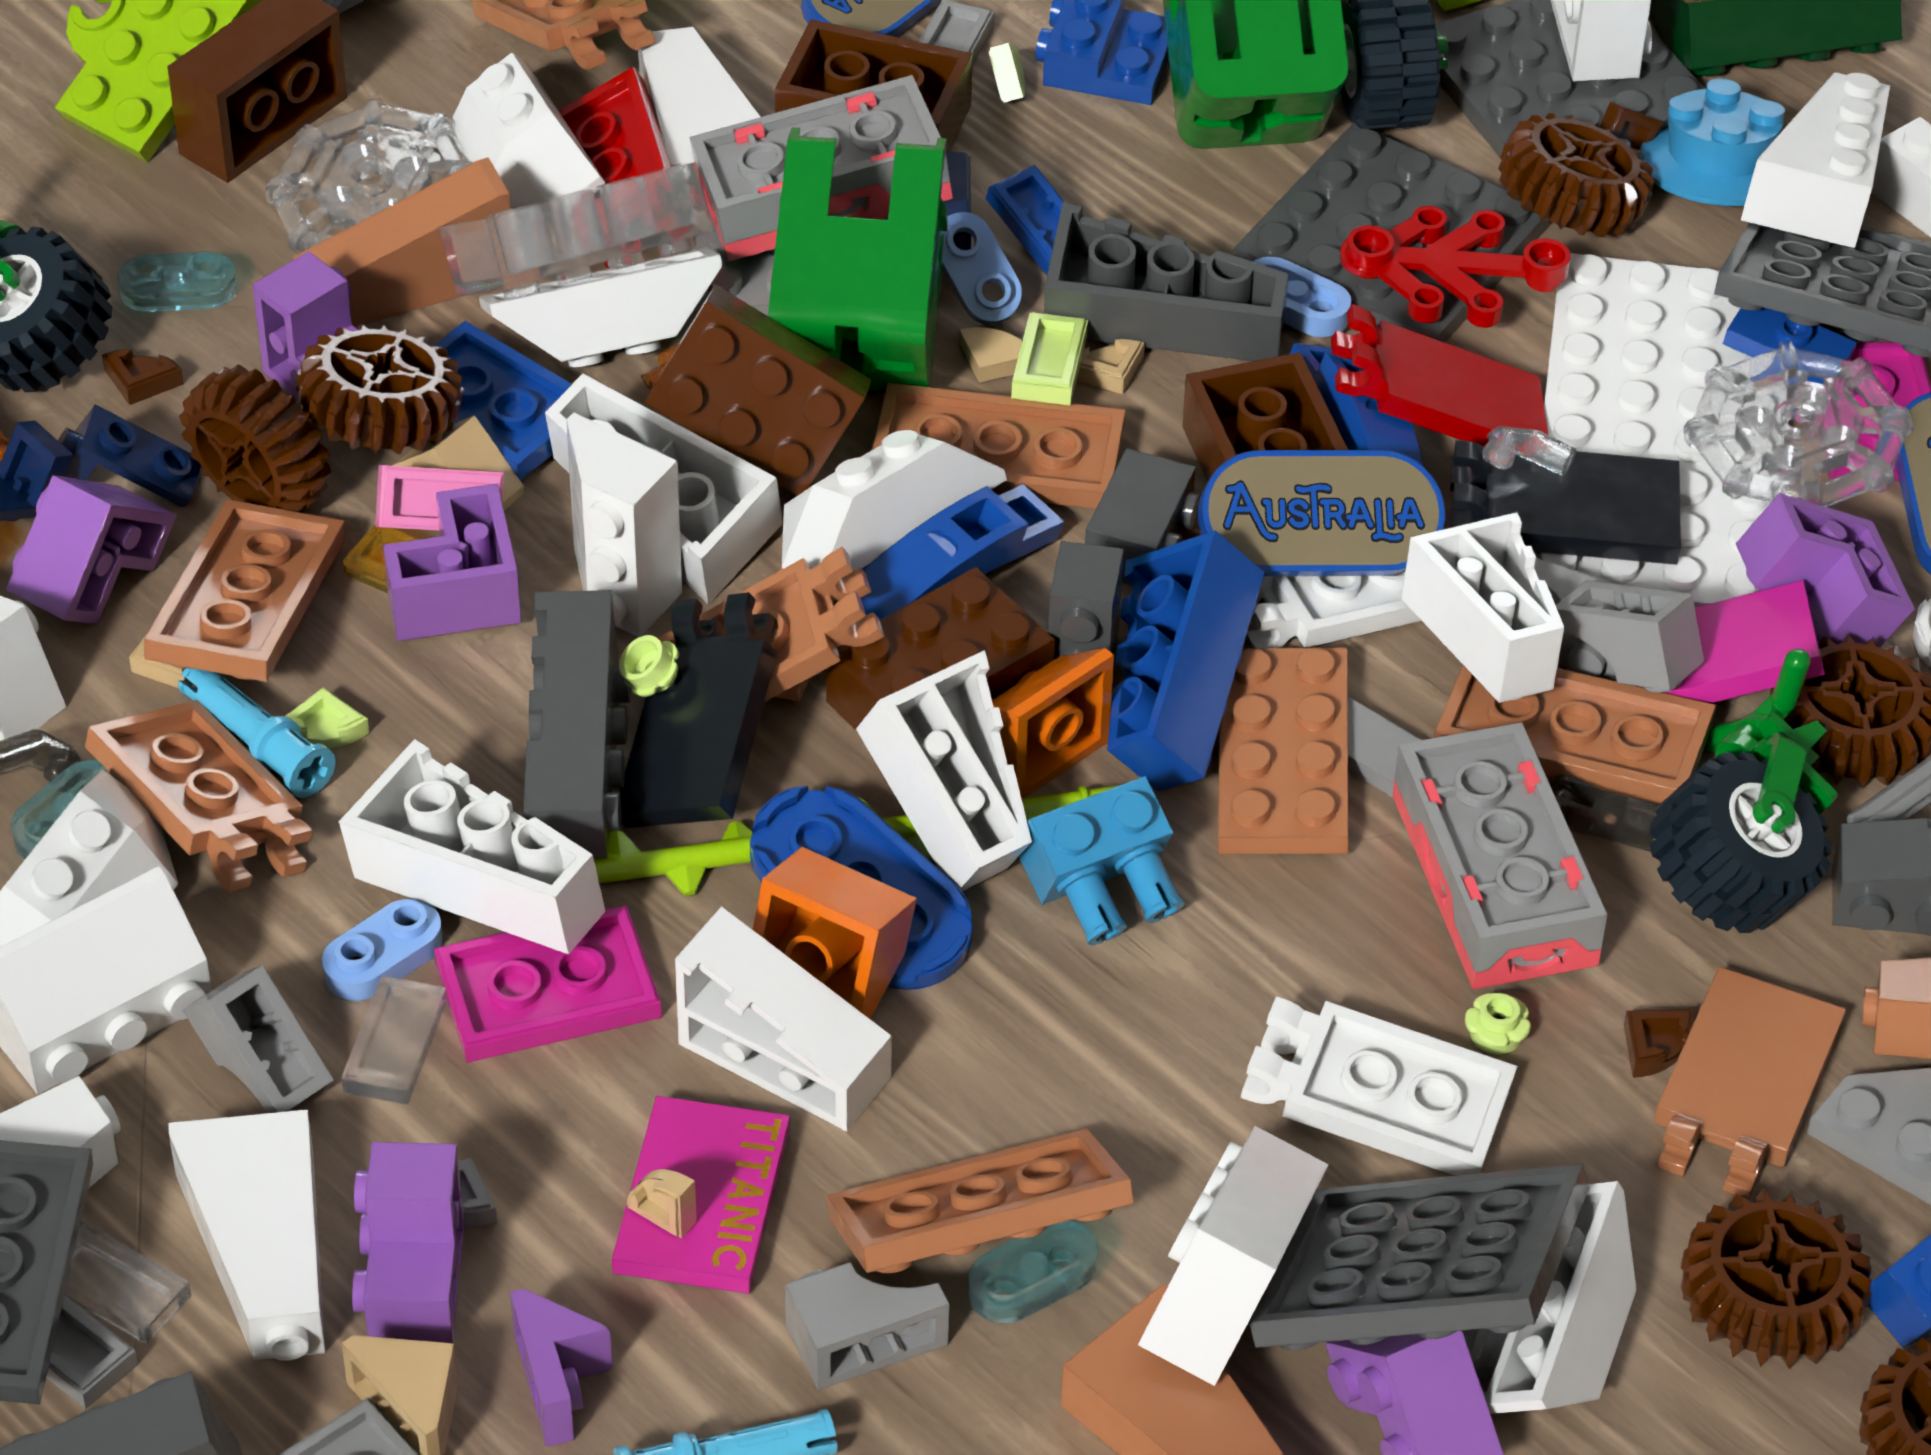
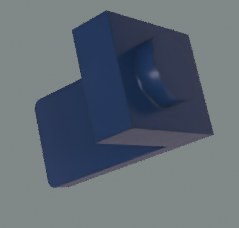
M96 404L75 431L67 427L58 439L73 454L65 477L86 480L96 466L99 465L178 506L185 507L192 498L201 465L197 460L191 458L190 452Z
M37 421L17 422L0 463V521H17L23 518L36 517L37 501L41 493L48 487L52 475L65 477L73 458V454Z

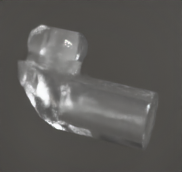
M1498 426L1491 430L1486 436L1489 442L1482 450L1483 459L1499 469L1506 470L1512 467L1515 456L1519 455L1562 476L1568 472L1576 454L1575 447L1541 431L1509 426Z

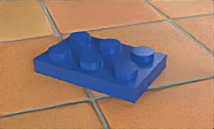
M467 321L462 322L431 346L447 349L448 358L458 362V374L462 377L461 387H463V396L458 418L454 423L475 415L520 480L553 455L545 412L572 385L570 382Z

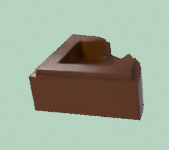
M1610 101L1599 128L1604 130L1611 129L1614 136L1619 139H1628L1631 142L1630 148L1637 150L1643 142L1648 143L1658 135L1664 122Z
M132 349L116 350L102 354L105 372L129 405L183 385L182 369L177 363L166 356L158 355L159 359L133 355Z
M1693 1009L1626 1011L1624 1030L1633 1078L1659 1073L1677 1062L1693 1025Z

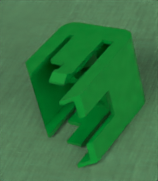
M1163 0L1176 126L1179 136L1186 144L1199 149L1305 143L1315 140L1323 133L1348 75V57L1341 0Z
M792 127L787 139L768 317L870 378L872 381L868 391L886 392L887 383L931 387L943 265L944 234H941V231H947L948 227L947 207L941 198L947 138H937L936 146L896 143L888 220L828 216L837 138L800 136V128Z

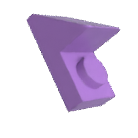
M526 1289L511 1291L513 1332L545 1445L548 1447L573 1441L572 1411L583 1409V1399L578 1378L611 1370L612 1350L610 1331L603 1324Z

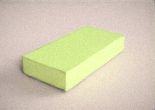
M1034 312L1029 313L1012 380L1011 399L1071 406L1087 339L1088 320Z

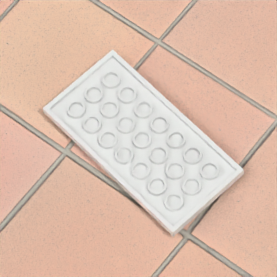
M1570 253L1568 277L1556 290L1544 398L1551 449L1679 461L1681 549L1677 565L1534 552L1535 557L1618 585L1689 593L1693 595L1695 607L1760 591L1749 581L1746 575L1747 569L1735 543L1781 491L1788 373L1722 344L1726 331L1740 308L1730 304L1728 298L1714 294L1720 270Z

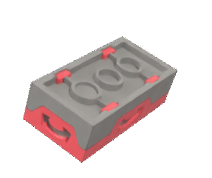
M913 75L689 137L700 191L728 262L775 249L787 139L792 127L800 128V136L837 138L828 216L883 219L888 217L896 143L936 146L937 138H941ZM946 150L941 189L943 201L953 199Z
M1523 723L1399 744L1392 796L1472 989L1599 966L1607 913Z

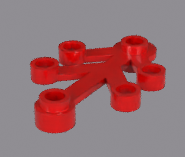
M1435 206L1417 208L1411 218L1388 231L1373 225L1357 227L1349 233L1348 238L1342 243L1340 248V262L1348 272L1364 279L1380 278L1408 300L1407 313L1413 320L1420 323H1433L1439 320L1443 313L1444 293L1434 285L1423 284L1406 269L1423 270L1467 304L1466 317L1468 321L1482 328L1493 327L1501 321L1503 297L1492 289L1482 287L1467 274L1525 278L1528 286L1539 292H1551L1556 290L1567 279L1571 258L1569 249L1563 243L1548 238L1531 241L1524 248L1523 255L1469 252L1467 250L1474 246L1480 248L1499 246L1504 237V217L1492 210H1481L1472 215L1470 222L1445 235L1447 215L1442 209ZM1415 241L1430 244L1425 248L1407 247Z

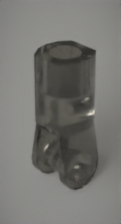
M1558 775L1551 779V789L1570 832L1590 834L1645 851H1651L1650 843L1655 838L1649 833L1651 821L1657 816L1655 811L1659 805L1602 790L1569 775Z

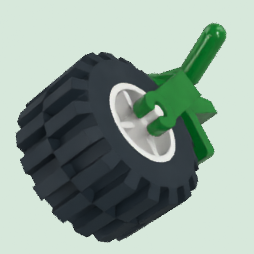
M1341 0L1348 57V75L1341 89V96L1351 122L1356 123L1360 129L1370 130L1423 126L1430 123L1439 96L1440 70L1448 69V60L1445 59L1444 53L1449 52V46L1446 36L1440 35L1436 28L1429 1Z
M0 220V384L12 391H16L20 387L24 392H37L41 384L49 389L59 385L60 378L63 376L73 377L81 371L78 366L85 359L91 361L98 352L95 345L98 341L105 340L109 330L104 322L112 318L113 306L107 301L111 294L108 286L102 281L103 278L59 234L54 231L47 233L41 227H31L26 233L21 227L6 220Z
M1792 649L1786 654L1773 693L1751 714H1747L1742 719L1711 728L1704 749L1708 752H1715V759H1709L1659 805L1655 811L1657 816L1651 821L1649 833L1655 838L1650 843L1652 857L1660 861L1661 865L1657 868L1661 879L1669 881L1674 891L1671 894L1680 904L1685 901L1691 906L1693 915L1702 921L1710 918L1713 920L1716 928L1729 931L1734 926L1739 933H1751L1756 928L1763 930L1769 927L1821 882L1820 879L1827 874L1830 862L1826 857L1832 853L1831 840L1824 835L1828 825L1825 817L1820 814L1836 800L1838 793L1811 767L1819 758V755L1812 747L1827 730L1817 720L1792 729L1784 721L1786 716L1796 707L1810 667V656L1803 649Z

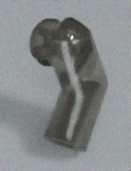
M32 729L0 741V775L31 765L41 771L43 777L49 781V785L56 789L69 788L79 778V769L82 762L74 746L41 729Z

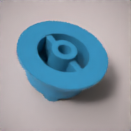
M1713 79L1707 83L1706 89L1693 90L1671 98L1668 107V128L1660 130L1652 141L1648 143L1643 142L1639 151L1645 155L1644 161L1653 168L1651 177L1655 180L1654 184L1665 191L1705 204L1744 206L1757 159L1781 133L1785 109L1777 102L1763 100L1757 96L1741 92L1740 85L1732 80Z

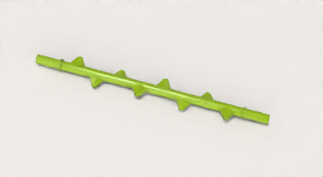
M1120 785L1087 790L1085 786H1079L1077 791L1023 798L1022 803L1027 822L1036 816ZM857 797L863 803H865L872 811H874L862 797ZM907 815L882 818L930 862L933 861ZM734 821L729 823L721 841L643 852L634 845L623 831H613L609 835L607 858H594L599 884L665 875L684 896L695 895L706 869L751 863L750 840L752 831L741 821Z

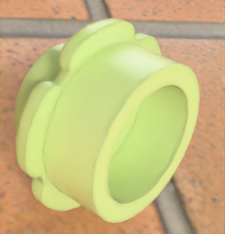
M645 635L635 639L625 648L619 660V671L624 677L625 684L628 687H632V692L635 695L641 697L665 691L673 684L677 676L678 665L675 661L679 657L678 649L670 641L661 642L652 635Z
M1487 993L1477 997L1473 1003L1474 1007L1469 1008L1465 1014V1025L1470 1032L1472 1042L1480 1050L1489 1054L1503 1055L1513 1052L1520 1046L1531 1030V1023L1527 1020L1529 1010L1526 1005L1519 999L1503 993Z

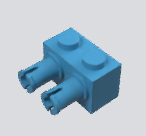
M1146 776L1028 820L1027 823L1032 842L1018 856L1042 905L1064 896L1068 897L1086 935L1088 945L1100 944L1102 942L1100 937L1102 934H1104L1105 940L1108 941L1118 936L1127 928L1104 881L1122 874L1126 875L1144 912V918L1147 923L1158 922L1160 919L1158 913L1162 912L1163 918L1166 919L1184 907L1185 903L1182 897L1179 896L1160 858L1173 835V831Z

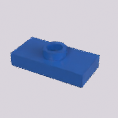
M1034 164L989 186L985 199L1047 275L1064 200Z
M1763 307L1761 310L1756 311L1740 308L1729 325L1722 344L1832 392L1850 362L1857 342L1819 325L1805 326L1790 321L1786 317V313Z

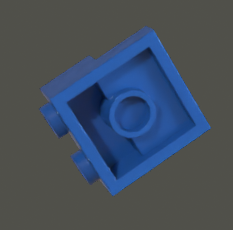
M1053 0L1049 24L1053 27V30L1042 28L1036 46V61L1044 62L1043 85L1152 105L1169 59L1165 16L1156 15L1151 12L1124 9L1125 0Z

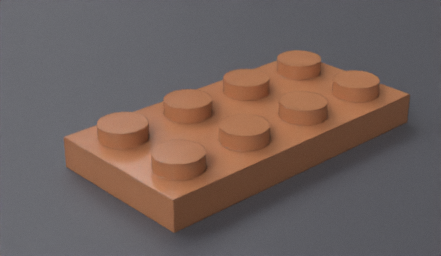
M887 383L873 449L882 445V440L891 433L901 430H913L920 435L946 442L1003 468L1007 480L991 489L997 495H1001L1024 484L1046 504L1096 509L1118 466L1125 426V409L1071 403V406L1011 399V396Z
M226 499L144 638L145 660L167 663L178 668H194L231 675L242 680L253 679L267 682L345 541V520Z
M1347 647L1242 648V658L1235 671L1227 699L1226 712L1220 722L1218 854H1348Z
M1462 665L1435 730L1434 738L1522 722L1546 777L1661 804L1696 772L1714 723L1716 705L1663 692L1653 693L1642 687L1619 684L1616 681L1557 668L1553 690L1499 703L1470 671Z
M1087 1128L826 1195L830 1221L866 1273L873 1271L880 1273L899 1272L909 1268L915 1260L939 1254L950 1256L968 1254L978 1249L981 1243L1008 1236L1012 1238L1034 1237L1044 1232L1047 1226L1073 1219L1079 1221L1099 1220L1110 1215L1113 1209L1134 1204L1130 1177Z

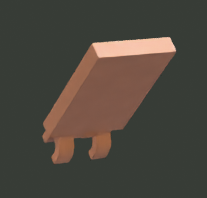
M471 0L475 17L550 52L566 46L577 64L586 70L607 63L605 52L599 50L592 39L617 29L626 45L634 50H639L656 43L653 32L647 30L640 19L641 15L648 13L645 0Z
M843 547L831 552L819 565L813 568L802 558L740 592H749L756 599L752 614L770 613L775 618L773 630L766 641L778 653L765 702L840 662L837 647L842 645L852 647L866 646L884 637L880 619L874 612L866 615L861 600L863 596L871 593L867 574L861 568L853 570L849 554ZM726 600L700 615V620L717 619L723 625L720 636L728 635L724 624ZM672 630L658 637L661 642L670 641L676 645Z
M198 700L88 726L85 748L116 780L131 791L148 813L189 856L205 851L209 854L214 875L228 893L251 886L252 875L243 867L241 859L255 856L258 844L265 843L270 863L283 878L305 872L307 861L298 853L295 845L311 841L313 829L300 819L303 805Z
M1719 966L1656 1108L1654 1124L1667 1128L1663 1138V1142L1666 1144L1659 1158L1657 1168L1683 1177L1699 1139L1733 1150L1728 1163L1731 1167L1722 1191L1734 1195L1737 1193L1749 1200L1763 1162L1784 1168L1841 1031L1846 1009Z

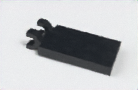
M1456 440L1454 466H1451L1450 492H1453V509H1450L1449 528L1517 512L1522 522L1521 537L1525 546H1531L1533 552L1677 565L1681 549L1679 461L1496 444L1495 456H1492L1485 447L1478 443Z
M749 592L727 596L724 608V624L728 635L722 636L720 634L723 625L717 619L700 620L703 605L696 598L675 601L671 624L676 643L675 646L679 652V657L675 661L678 665V672L675 681L668 689L647 696L645 699L625 770L624 788H620L619 791L621 797V823L626 828L733 819L778 653L766 641L773 630L775 618L770 613L752 614L756 599Z

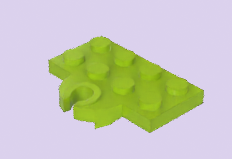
M95 0L99 4L111 2L108 11L96 19H90L80 6L71 5L67 16L66 34L73 51L85 65L54 108L64 119L148 163L175 125L167 66L257 5L261 0Z

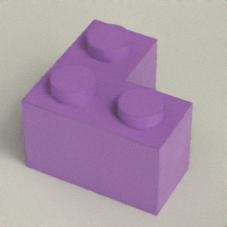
M310 251L252 284L263 372L272 380L278 381L279 385L291 395H295L297 400V373L301 369V361L305 357L306 348L315 345L320 335L334 336L337 328L343 327L350 331H356V328L351 323L349 304L351 288L346 277L338 268L329 267Z
M52 475L48 487L41 493L37 501V515L26 542L15 555L13 574L6 590L63 620L98 624L121 567L147 571L155 570L177 514L118 485Z
M497 483L436 492L440 536L383 545L388 599L397 641L521 623L517 567Z
M1779 493L1735 543L1747 569L1746 575L1758 590L1762 591L1801 580L1804 581L1819 642L1825 636L1834 643L1840 644L1848 633L1855 643L1866 644L1874 636L1877 647H1881L1915 609L1878 530L1871 520Z
M372 1142L369 1169L357 1170L355 1176L354 1207L356 1213H362L359 1234L360 1254L368 1255L367 1270L355 1269L352 1288L353 1311L365 1312L368 1336L453 1343L465 1234L457 1144Z
M1456 1331L1452 1335L1439 1339H1425L1419 1336V1334L1390 1336L1368 1345L1353 1344L1350 1340L1325 1342L1331 1364L1327 1367V1375L1335 1395L1342 1403L1346 1404L1347 1408L1378 1417L1385 1438L1380 1442L1382 1455H1504L1462 1331Z

